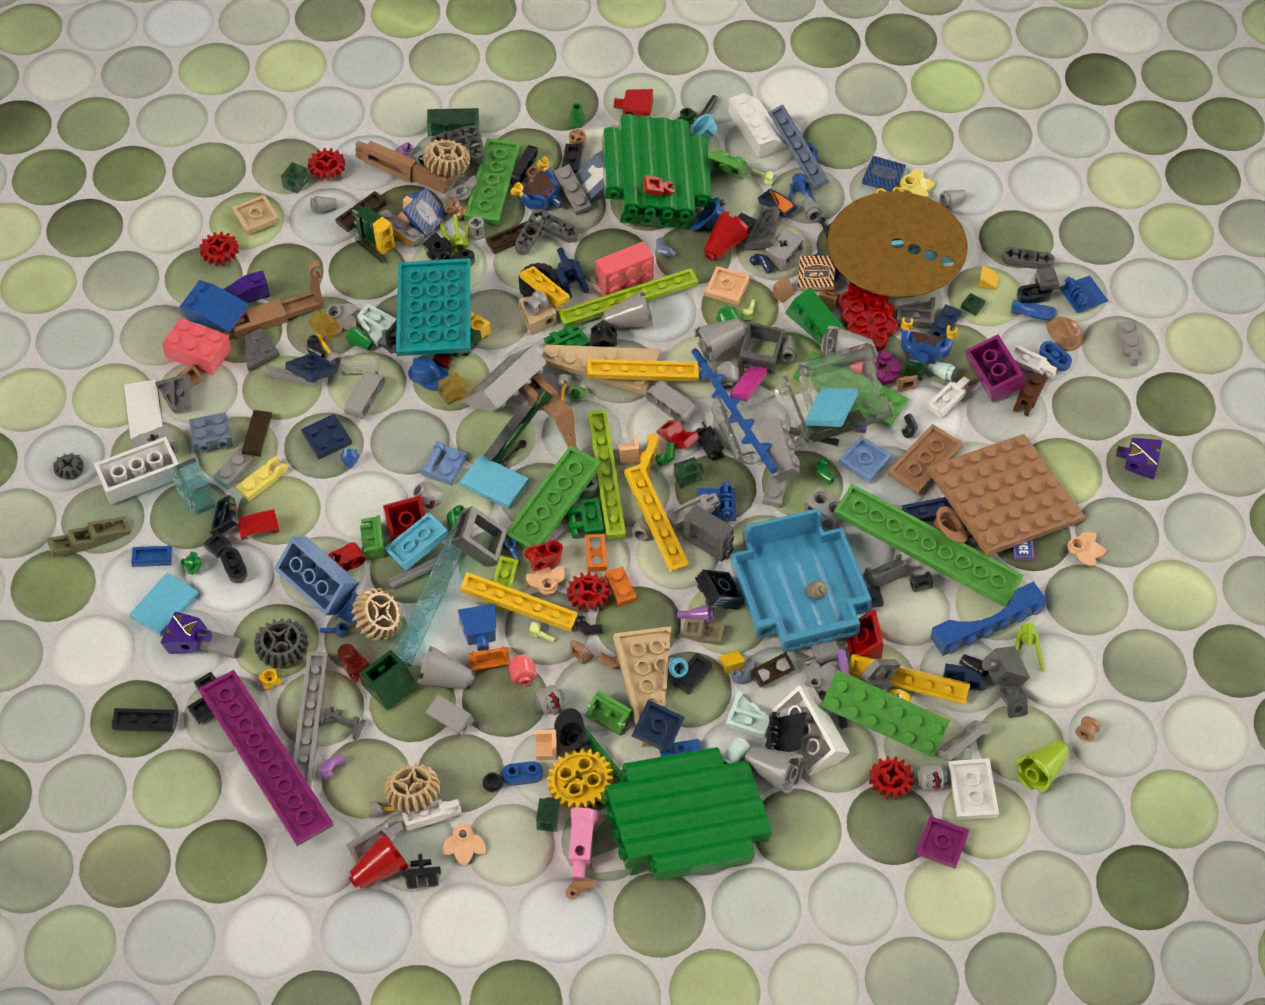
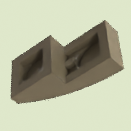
M685 618L681 635L686 639L697 642L723 645L727 628L725 624L706 623L704 619Z

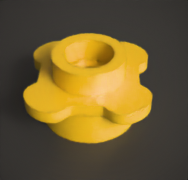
M267 669L258 676V680L262 682L264 690H270L271 687L279 686L282 683L275 669Z

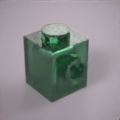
M292 162L281 175L283 188L298 194L309 180L307 168Z

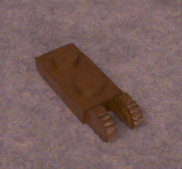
M1032 371L1029 372L1025 380L1026 387L1021 389L1013 411L1018 412L1021 404L1027 406L1024 410V415L1029 416L1046 384V376Z

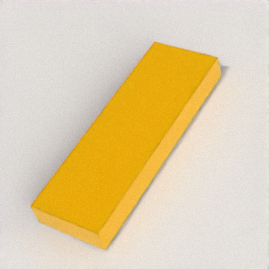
M534 266L520 272V278L536 291L543 292L548 301L555 307L570 300V295Z

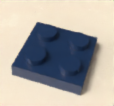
M314 353L293 359L285 364L286 370L310 383L338 373L337 365Z
M335 414L301 429L302 435L318 460L352 444L351 438Z
M647 700L632 733V737L669 754L685 717Z

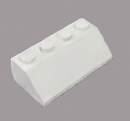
M745 93L729 98L728 113L758 159L788 149L787 144L760 100Z
M166 437L94 463L110 505L183 478L179 463Z
M799 685L772 710L773 712H778L780 717L806 712L802 748L797 753L804 757L801 758V762H804V769L807 775H813L836 766L850 752L827 710L821 707L822 701L815 688Z

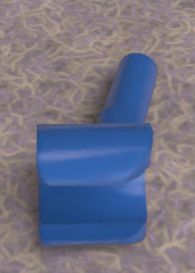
M509 539L511 547L504 541L503 548L510 550L514 559L519 560L518 563H520L521 560L515 549V539Z
M341 622L337 627L320 628V633H336L338 637L344 638L347 631H341V629L346 630L348 625Z

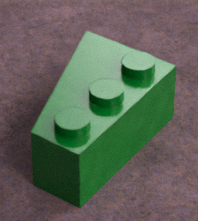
M811 287L795 297L785 312L787 316L820 344L822 343L823 335L828 333L829 330L827 328L829 326L845 329Z

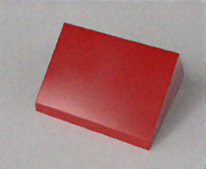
M420 495L383 505L384 518L391 541L395 540L425 516Z
M873 609L858 618L860 633L846 638L850 658L852 654L872 659H882L884 643L877 613Z

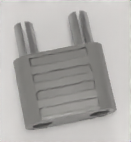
M821 642L809 647L813 657L804 659L803 664L804 666H808L813 662L822 664L836 659L839 650L836 642Z

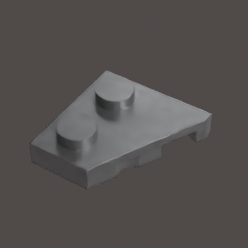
M931 297L929 301L923 303L919 300L911 304L898 306V324L901 325L903 317H905L904 321L906 323H910L911 318H913L912 326L931 328L934 323L936 297Z
M261 327L245 335L248 371L280 356L278 349Z
M188 374L155 382L156 387L160 390L161 395L174 413L192 409L191 377Z

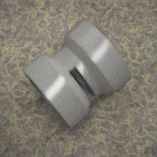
M539 290L535 291L532 297H527L523 301L524 308L531 315L537 314L540 308H545L549 304L547 297Z

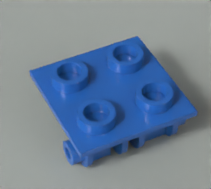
M1090 275L1076 281L1074 278L1067 277L1065 285L1059 287L1076 313L1108 302V299Z
M723 482L720 488H697V497L703 494L710 495L716 493L720 505L715 507L711 514L723 521H736L735 488H732L729 482Z

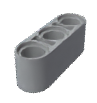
M365 371L348 398L344 407V413L364 419L384 386L385 376Z
M663 381L656 382L645 392V396L650 403L672 419L679 420L681 425H685L698 413L696 406Z

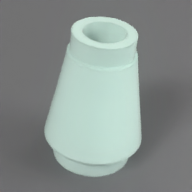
M936 362L935 364H929L928 371L947 382L955 379L957 367L949 363Z
M737 737L736 740L732 741L723 759V763L739 762L745 757L751 746L744 739Z

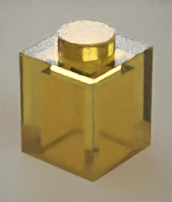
M320 309L308 321L313 330L329 341L337 334L340 328L335 319Z
M457 372L438 381L439 394L448 405L467 395V381L464 377L461 378Z

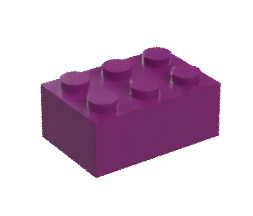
M999 334L965 350L968 364L992 403L1026 387L1024 374Z

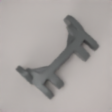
M331 706L327 713L321 717L319 725L324 727L329 722L339 723L349 727L353 732V739L357 740L366 724V720L362 719L359 723L360 718L357 716L350 720L341 716L342 710L337 709L333 713L335 708Z

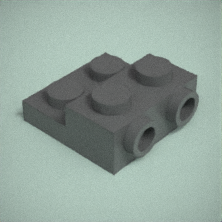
M875 659L858 679L889 692L888 690L893 686L889 679L896 675V670L901 665L896 659Z

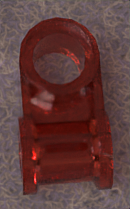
M343 644L337 651L339 664L349 677L357 683L360 678L359 673L370 664L354 646Z

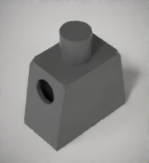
M1015 646L996 648L982 662V668L989 672L993 682L1007 687L1020 685L1021 687L1030 679Z

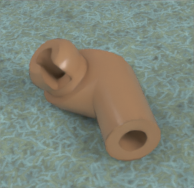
M601 652L597 658V661L610 669L621 668L618 655L611 658Z
M593 879L574 880L566 889L567 898L574 900L583 890H594Z

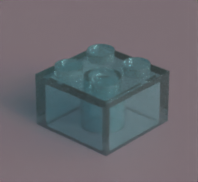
M195 458L174 466L175 474L173 478L177 484L176 489L180 497H184L183 501L187 510L191 509L194 516L216 507L210 484Z

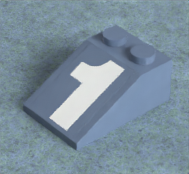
M602 150L596 153L575 173L590 203L604 196Z

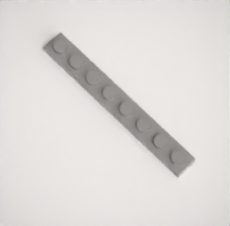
M308 652L293 756L294 763L310 788L312 786L329 657L328 653Z

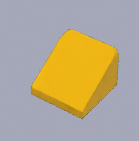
M982 266L979 287L996 290L999 274Z
M738 651L719 656L726 674L734 670L745 669V661Z

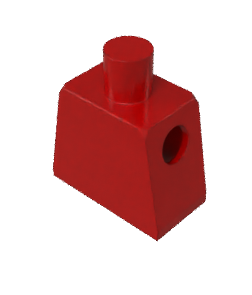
M628 89L625 92L624 99L614 98L613 108L623 109V115L631 114L637 117H651L653 89Z

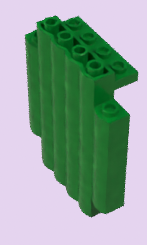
M631 114L620 116L618 128H604L602 136L604 198L622 200L619 223L689 229L690 223L694 218L695 206L709 208L712 197L707 137L701 135L690 136L689 121L683 119L671 120L664 117L653 118L650 116L637 117ZM647 175L662 178V182L671 181L673 182L671 189H674L675 192L672 196H667L664 193L662 196L645 194L643 178Z
M718 747L624 763L622 770H620L621 783L605 785L604 792L601 793L602 803L607 807L608 822L612 823L614 841L618 842L620 860H623L630 876L639 874L641 865L648 863L649 872L654 875L655 882L751 864L755 856L752 844L769 841L772 834L770 821L765 813L764 804L759 796L758 787L748 761L724 764Z

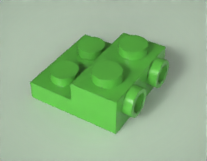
M721 150L711 151L708 156L711 169L743 180L748 169L744 158L729 156V153Z

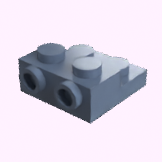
M226 412L189 419L195 453L233 446Z

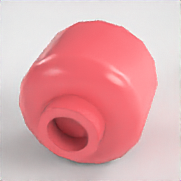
M519 655L514 657L509 663L508 669L513 683L520 686H528L536 678L535 665L531 658Z

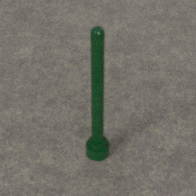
M543 388L539 390L536 397L537 401L492 461L500 463L542 405L547 402L549 403L554 397Z

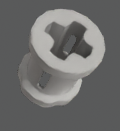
M481 217L470 218L468 221V226L471 229L469 231L470 238L474 240L482 239L485 236L483 229L484 220Z

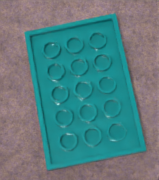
M470 258L398 262L397 356L471 352Z

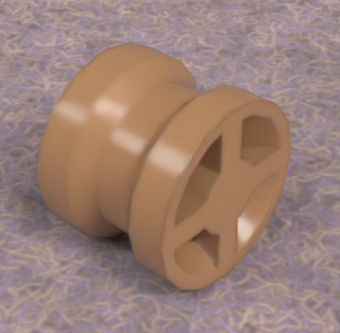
M580 129L572 130L569 133V144L583 145V149L586 147L585 132Z
M452 198L446 204L444 210L446 213L452 214V217L456 214L458 220L465 214L467 207L464 204H460L457 198Z
M1084 716L1081 720V725L1077 726L1075 733L1080 739L1092 742L1095 738V733L1099 732L1101 725L1096 719Z

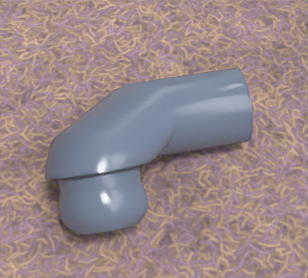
M657 238L658 255L665 258L669 257L670 259L674 258L676 255L675 250L665 245L664 238Z
M749 660L744 671L734 670L731 674L733 681L741 684L751 680L753 675L750 670L756 668L757 664Z

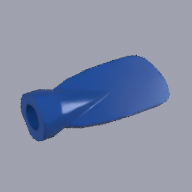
M1013 300L1011 313H1021L1032 318L1050 321L1055 317L1056 309L1050 306L1022 303L1018 300Z

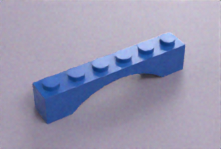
M1033 581L1018 588L1009 604L995 615L971 622L945 621L932 627L930 638L942 656L948 653L953 654L959 648L965 645L970 646L981 638H988L994 632L1005 630L1015 622L1020 623L1033 614H1040L1044 610L1046 598Z

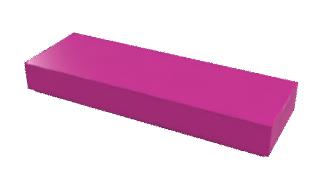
M750 366L730 392V398L739 397L741 401H748L768 374L767 368Z

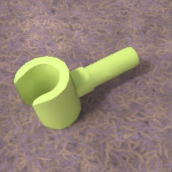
M755 169L752 170L753 174L763 178L764 184L771 185L774 179L772 178L773 173L771 171L762 173Z
M756 300L751 301L749 309H743V320L753 319V308Z
M531 623L529 629L531 637L537 638L539 636L554 642V637L540 631L541 625L539 623Z

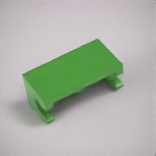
M380 515L362 519L361 524L364 525H360L362 550L366 560L385 558Z
M599 690L587 705L589 709L586 712V716L619 736L632 720V709Z

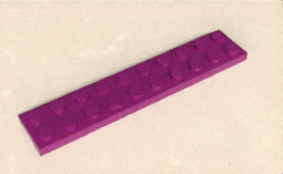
M235 670L200 687L198 691L295 845L299 846L333 827L331 818Z

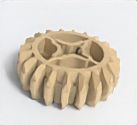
M441 139L440 141L430 142L423 153L424 166L427 167V170H431L432 173H437L438 176L444 175V177L450 176L451 178L453 175L459 176V174H464L470 164V154L466 150V146L456 143L455 140Z
M370 588L361 592L352 604L354 609L351 613L355 615L352 620L357 622L355 628L360 627V634L366 633V638L372 637L373 641H384L387 638L393 637L403 624L400 621L403 615L399 613L402 608L397 606L399 601H394V595L389 596L388 590L382 591V588Z
M416 763L413 766L407 764L405 768L399 766V771H392V775L387 776L384 794L389 806H392L394 810L398 809L401 813L406 810L408 814L411 811L418 813L419 809L425 810L427 805L432 806L433 801H437V797L440 794V781L431 767H425L424 764L420 766Z

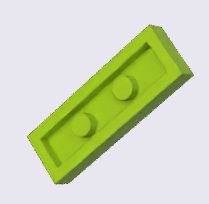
M500 556L493 582L512 588L519 560ZM495 605L496 611L505 613V608Z

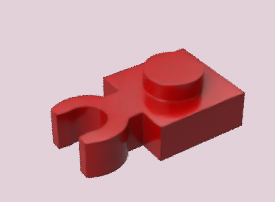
M647 175L643 178L645 194L662 196L664 193L667 196H672L675 192L674 189H671L673 186L671 181L662 182V178Z

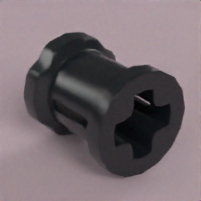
M929 571L923 575H910L909 581L913 592H917L918 589L933 588V579Z

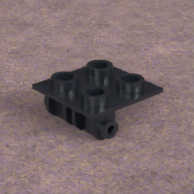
M772 712L769 715L770 726L767 727L768 732L766 733V749L786 752L801 750L806 712L782 717L779 716L778 712Z

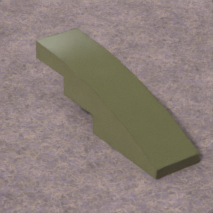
M126 516L88 522L87 527L68 530L67 535L49 537L47 543L52 557H57L112 542L130 534L131 529Z

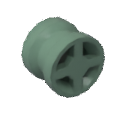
M593 477L587 485L588 487L580 495L583 499H593L598 494V482Z

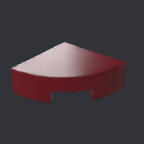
M448 353L436 354L433 360L437 365L448 370L450 369L451 359Z

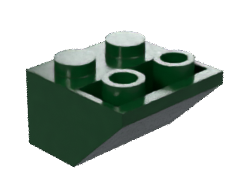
M389 650L359 673L361 685L386 711L418 688L404 662L392 650Z

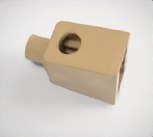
M527 297L519 298V310L530 335L557 323L556 313L564 309L563 304L555 307L548 301L549 304L545 308H540L537 314L531 315L523 305V301Z

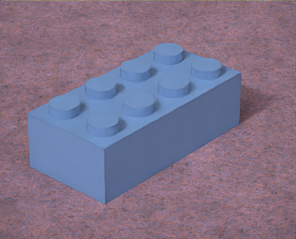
M306 536L292 537L274 568L326 616L338 615L347 604L358 584L352 576Z

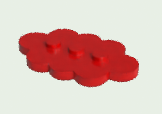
M850 281L848 291L842 293L838 298V307L842 311L841 321L847 326L848 331L871 339L875 345L874 352L882 351L887 346L888 337L895 335L898 328V322L893 318L894 307L888 303L889 296L869 292Z

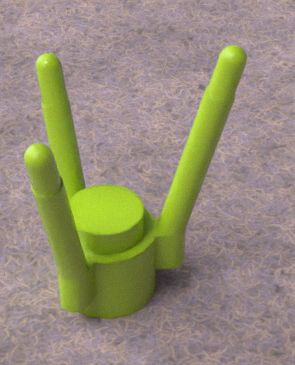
M454 214L455 234L451 240L443 224L440 223L439 226L445 238L451 243V249L454 252H459L468 247L470 228L467 223L465 236L463 237L462 234H459L457 215Z
M1031 623L1022 624L1020 632L1016 635L1014 646L1018 651L1021 640L1023 643L1028 644L1029 648L1032 647L1034 642L1040 669L1043 672L1045 668L1039 645V635L1036 634V626Z

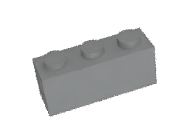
M776 417L758 425L762 443H770L771 446L767 453L778 469L776 473L772 474V477L782 481L799 474L798 466H800V462L794 454L793 449H795V445L788 433L790 432L788 423Z

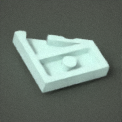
M367 304L357 315L359 323L375 346L381 343L382 330L386 329L390 333L397 325V318L370 304Z
M738 691L725 727L764 739L767 727L769 726V716L765 712L760 711L755 703H750L741 691Z

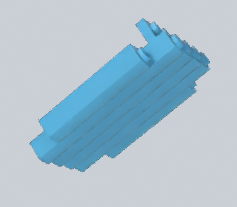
M820 508L746 525L745 531L742 532L743 545L746 551L730 554V564L740 592L745 600L744 603L757 638L768 637L776 633L783 652H790L801 647H812L821 642H832L839 638L855 636L860 633V622L857 614H863L871 610V597L843 528L824 532L821 526L822 513ZM814 581L824 582L828 589L825 597L821 600L809 597L806 593L809 583Z

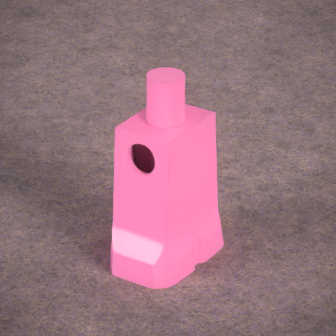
M571 808L572 829L569 866L573 867L572 879L584 880L585 868H591L594 833L597 827L605 820L604 815L591 808Z

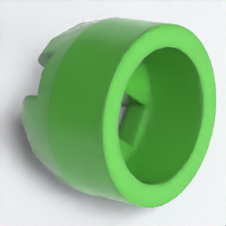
M574 386L570 389L569 395L573 401H579L585 397L586 391L581 386Z

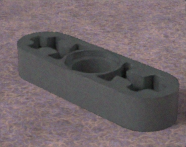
M1015 247L1005 248L1002 254V261L1007 265L1033 269L1053 268L1055 260L1054 256L1048 252ZM1029 256V257H1031L1033 260H1032V261H1026V260L1024 259V257Z

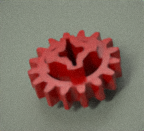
M323 148V151L318 149L317 154L311 153L312 158H308L307 165L310 175L314 174L315 179L320 177V181H323L324 178L330 181L331 177L336 179V175L341 176L342 171H345V159L343 154H339V150L333 152V148H330L329 151L326 148Z
M223 231L218 235L216 232L213 233V236L208 234V239H202L203 244L199 245L201 257H203L204 262L208 261L209 265L215 263V266H218L219 263H222L225 266L226 261L231 263V258L236 259V254L239 253L238 241L235 240V236L230 237V233L224 235Z
M588 571L587 575L581 572L579 578L573 576V581L568 582V601H572V607L578 605L579 611L583 608H586V612H589V608L596 611L597 606L603 608V602H608V596L610 595L608 582H605L604 577L598 578V573L592 576L590 571Z
M886 756V761L879 758L878 764L873 763L872 770L869 773V784H873V791L879 790V797L885 794L887 800L890 796L897 800V795L903 798L905 797V792L909 793L911 791V786L914 783V772L910 771V765H904V759L899 762L897 761V756L893 760ZM891 774H893L892 782H890Z

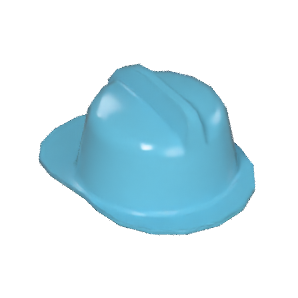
M710 114L700 116L691 126L690 134L692 136L701 135L707 137V140L715 137L717 124L714 121L715 117Z

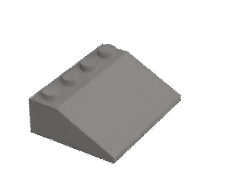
M534 346L513 353L460 401L463 404L488 412L496 409L500 411L507 405L505 402L509 398L513 399L519 394L518 390L521 387L524 388L531 382L530 378L533 375L537 376L544 370L542 367L547 362Z

